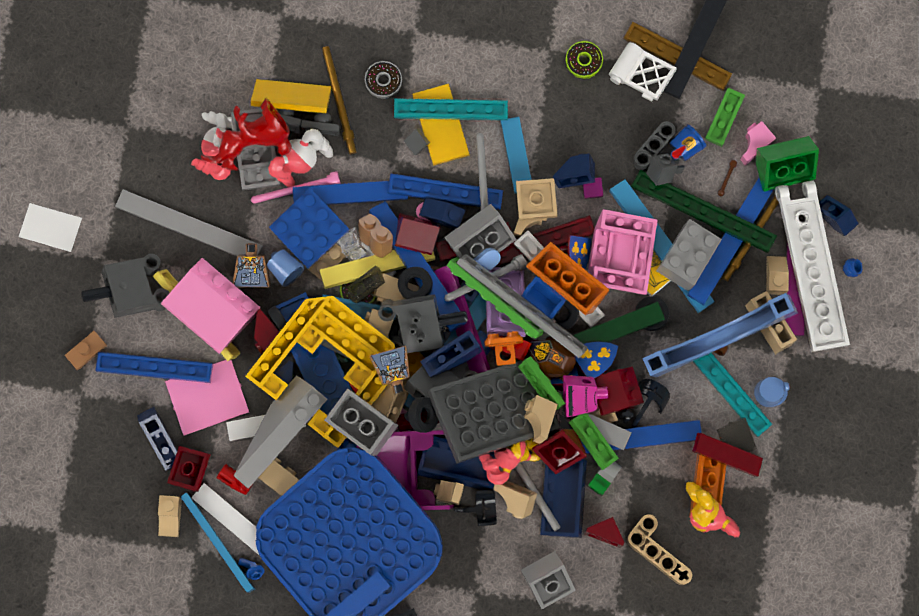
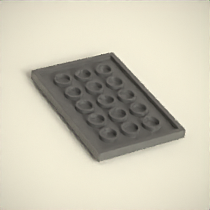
M520 360L515 364L494 368L431 388L427 391L456 464L534 438L533 427L529 420L524 418L526 414L524 408L528 400L533 399L536 395L539 396V394L518 367L523 361ZM555 415L549 433L560 428Z

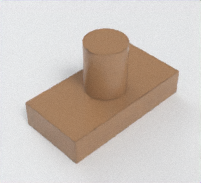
M93 331L65 356L79 370L107 345Z

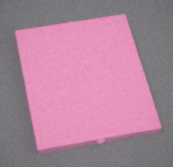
M224 360L213 364L211 383L173 379L165 381L174 406L173 410L176 412L184 436L249 413L241 389L242 385L238 381L232 360Z

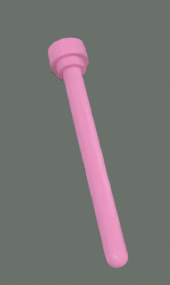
M335 171L327 175V178L292 187L341 183L338 172ZM288 187L256 195L251 198V202L256 204L293 194V189Z

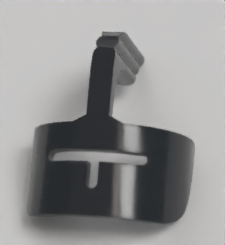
M643 379L638 384L641 394L647 396V400L631 425L633 428L637 426L651 401H655L660 408L658 413L660 414L666 407L670 399V393L659 382L652 379Z
M475 491V507H454L455 513L475 512L477 514L478 526L497 524L494 491ZM482 499H484L485 508H490V510H485V519H483Z

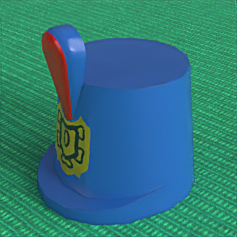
M688 124L669 142L673 149L671 158L678 159L680 157L683 161H687L707 146L699 133Z

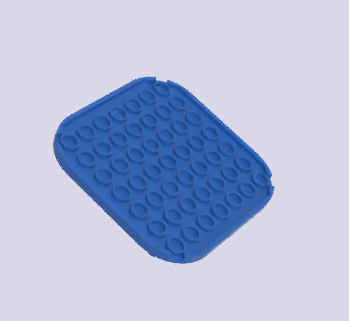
M356 447L342 448L326 456L264 511L256 527L255 541L260 557L309 616L327 615L379 570L392 586L356 616H384L433 574L440 563L443 550L440 532L431 518L377 456H371L363 449Z

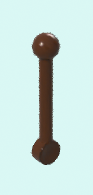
M735 160L729 163L728 173L721 189L717 192L719 196H724L725 194L724 190L733 168L737 166Z

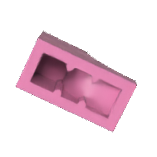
M762 121L759 124L753 123L747 129L748 132L745 137L748 140V149L740 159L744 165H747L756 157L757 148L772 145L776 140V137Z

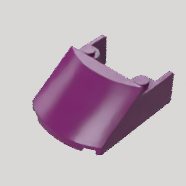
M443 430L427 433L417 431L393 432L377 454V457L423 510L453 509L455 504L436 505V498L432 491L427 489L418 490L416 451L431 448L434 441L433 435L444 434Z

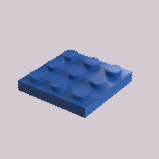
M311 188L269 226L307 269L313 266L350 230Z

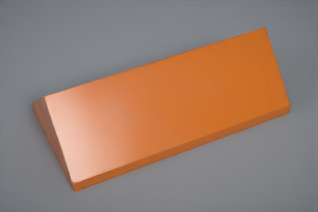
M552 242L526 266L585 315L593 313L609 292L605 285Z
M697 454L694 483L703 490L708 491L722 505L726 465ZM691 500L690 515L692 509L696 506L693 500Z

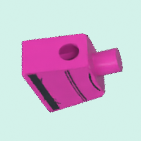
M563 375V400L565 402L563 409L566 417L596 411L597 399L608 398L607 387L597 388L593 377Z

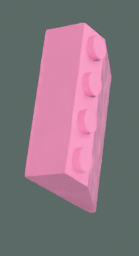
M203 258L188 271L161 302V305L219 354L256 317L257 311L260 309L254 301Z

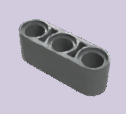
M667 121L661 123L636 152L633 159L636 169L646 170L649 167L652 156L659 155L669 144L675 134L673 123ZM664 128L669 129L671 134L668 136L663 135L661 130ZM657 143L659 145V148L657 150H653L650 148L649 144ZM645 157L647 163L641 164L637 158Z

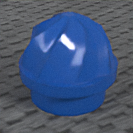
M850 258L843 265V271L846 276L857 277L862 273V263L858 259Z

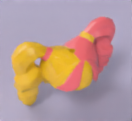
M532 438L494 451L495 459L488 453L479 456L483 469L486 470L489 482L494 485H503L508 481L511 470L520 462L540 461L541 459L532 450V447L538 443L533 442Z
M687 482L686 491L696 503L690 515L692 526L701 532L721 529L730 536L739 537L738 525L725 514L723 507L711 494L694 482Z

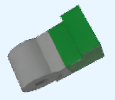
M613 462L604 470L600 469L588 487L602 497L622 466Z

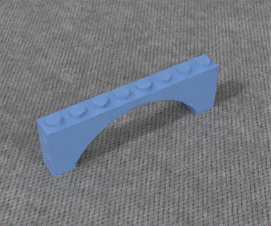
M784 293L719 328L686 342L655 352L642 359L650 376L659 377L796 315L798 312L790 295Z

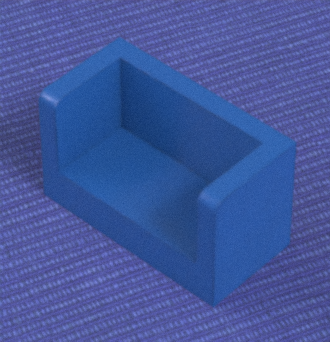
M537 276L521 295L550 319L557 315L566 302L563 296Z

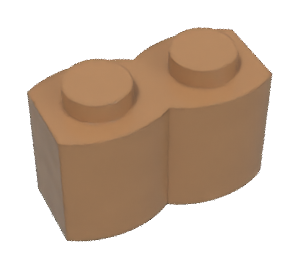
M372 214L359 219L358 237L361 242L370 246L372 253L379 258H383L391 253L393 244L392 233L386 227L381 226L380 221Z

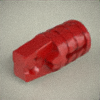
M225 464L216 478L230 486V488L246 495L252 485L249 489L234 477L236 470Z

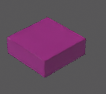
M595 178V183L583 184L584 199L603 197L601 178Z

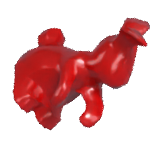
M267 98L264 99L260 106L263 110L261 112L263 116L253 122L246 121L248 113L240 115V108L235 106L233 114L238 122L240 131L227 130L223 132L219 153L216 156H201V158L213 164H220L223 161L222 168L237 171L239 169L234 165L233 160L247 146H277L279 154H288L292 147L288 141L289 127Z

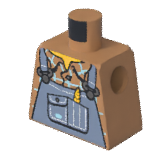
M246 244V254H239L237 256L233 284L236 287H270L271 285L266 255L257 254V244Z
M406 346L371 355L370 360L382 385L391 384L393 394L404 392L402 380L409 378Z

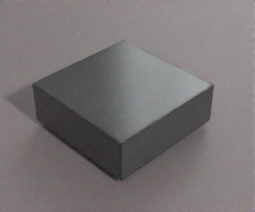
M419 128L415 129L404 140L414 155H418L430 143Z

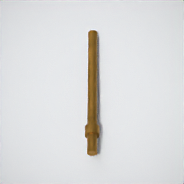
M326 46L322 48L343 128V139L346 141L349 154L351 155L357 153L353 140L355 137L353 130L350 129L330 48Z
M776 195L756 223L757 226L763 228L779 204ZM743 243L721 278L728 281L734 271L738 270L742 264L741 260L751 245Z

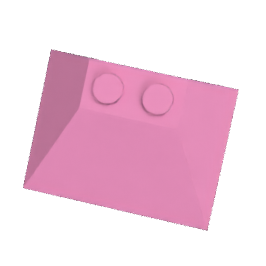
M603 209L593 232L588 266L589 273L609 289L647 295L658 220Z

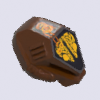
M547 336L546 339L529 341L531 346L528 354L539 364L545 376L548 378H561L563 375H568L573 371L576 365V355L554 338Z

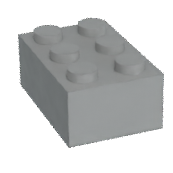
M689 219L683 225L656 271L689 291L695 286L722 239Z
M348 388L324 420L371 456H377L399 426Z

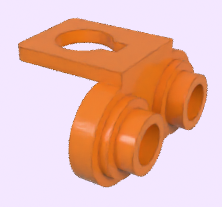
M508 332L505 338L499 337V334L487 335L488 338L484 341L485 347H495L497 366L515 364L514 344L523 343V337L519 335V332ZM502 347H507V350L511 353V358L507 361L500 358V353L503 350Z

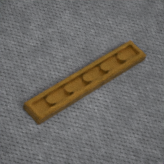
M632 22L624 36V40L638 45L643 50L674 66L683 49ZM700 57L691 75L723 91L732 73Z

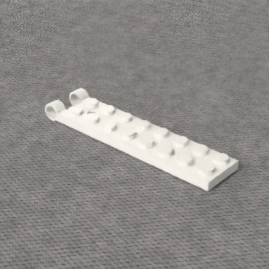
M813 180L803 182L802 191L806 198L790 200L787 185L776 186L775 195L780 204L811 352L848 346L850 343L817 196L816 184ZM800 215H803L805 217L804 222H801L799 220Z

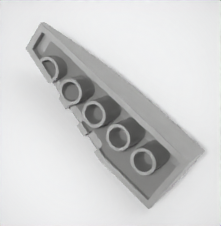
M296 376L279 398L270 405L234 477L249 489L326 402L327 398L312 385Z

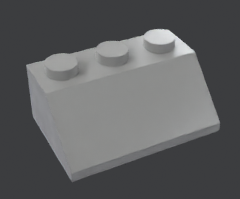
M492 204L444 237L457 257L461 258L467 254L472 259L486 248L492 247L501 252L516 241L502 216Z

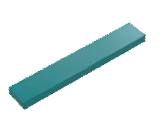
M395 98L394 118L508 121V100Z
M712 353L693 361L756 437L773 425Z

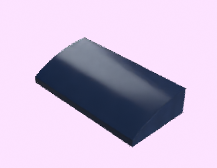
M435 436L432 447L428 450H423L418 476L453 483L457 482L467 487L494 491V484L489 482L486 470L483 469L479 456L456 464L447 439ZM494 451L488 453L495 459Z
M582 459L557 474L545 464L543 499L559 523L560 528L554 531L542 512L540 535L582 538L586 460Z

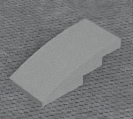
M261 108L240 111L239 114L248 113L245 120L253 122L263 116L261 113L263 110ZM231 112L233 131H240L238 122L233 112ZM250 145L243 148L240 155L237 156L242 190L280 186V181L272 177L268 169L270 162L276 157L275 146Z

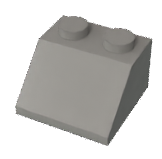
M555 551L521 569L541 609L576 591L564 564Z

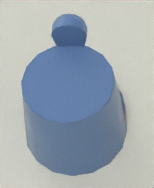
M285 249L273 252L271 259L267 263V268L283 287L292 284L305 269Z
M768 377L756 384L754 396L760 405L774 407L786 400L790 385L788 382H783L776 377Z

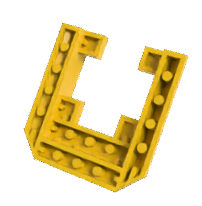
M334 296L305 299L245 377L277 400L288 384L276 376L274 371L295 344L299 343L313 354L325 339L355 362L343 378L358 389L356 392L358 396L372 405L387 385H382L370 360V356L395 349V344ZM319 409L307 425L339 448L347 437L324 421L328 415Z

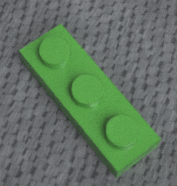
M730 88L727 89L705 140L718 146H723L745 97L744 94Z
M531 356L518 366L540 397L558 404L556 411L565 404L562 395L555 390L550 379L544 375L539 364Z
M587 413L580 414L569 422L602 470L619 459Z

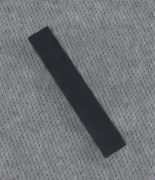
M706 0L674 67L677 70L663 92L680 99L727 0Z

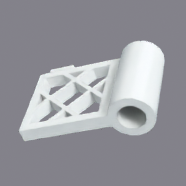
M629 42L609 72V76L613 83L620 85V83L626 84L643 93L642 97L652 102L653 99H659L677 68L645 52L638 45ZM647 58L653 61L654 66L643 69L642 63ZM667 68L670 70L667 76L659 78L658 69ZM655 70L657 78L646 81L644 73ZM643 75L644 82L636 84L631 81L634 76ZM658 82L659 89L656 94L648 90L647 85Z

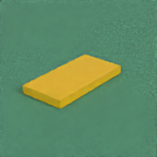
M256 79L251 106L260 107L264 99L267 98L275 109L327 113L331 86Z
M449 84L412 94L413 99H453ZM420 119L424 136L430 142L427 147L433 166L469 156L460 120Z

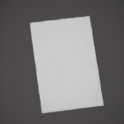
M30 203L19 237L71 252L82 218Z

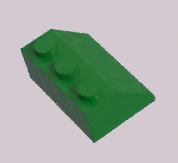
M809 136L757 148L756 167L764 192L773 190L776 186H789L816 179L819 148Z

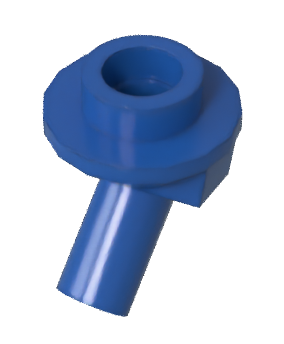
M240 558L238 565L248 568L245 574L248 579L257 580L261 578L265 571L263 566L256 565L255 562Z

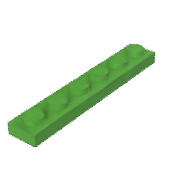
M459 257L449 261L447 267L451 269L452 274L461 277L468 287L475 289L484 300L494 304L497 311L505 313L510 321L522 327L528 336L536 339L545 332L456 264L460 259Z

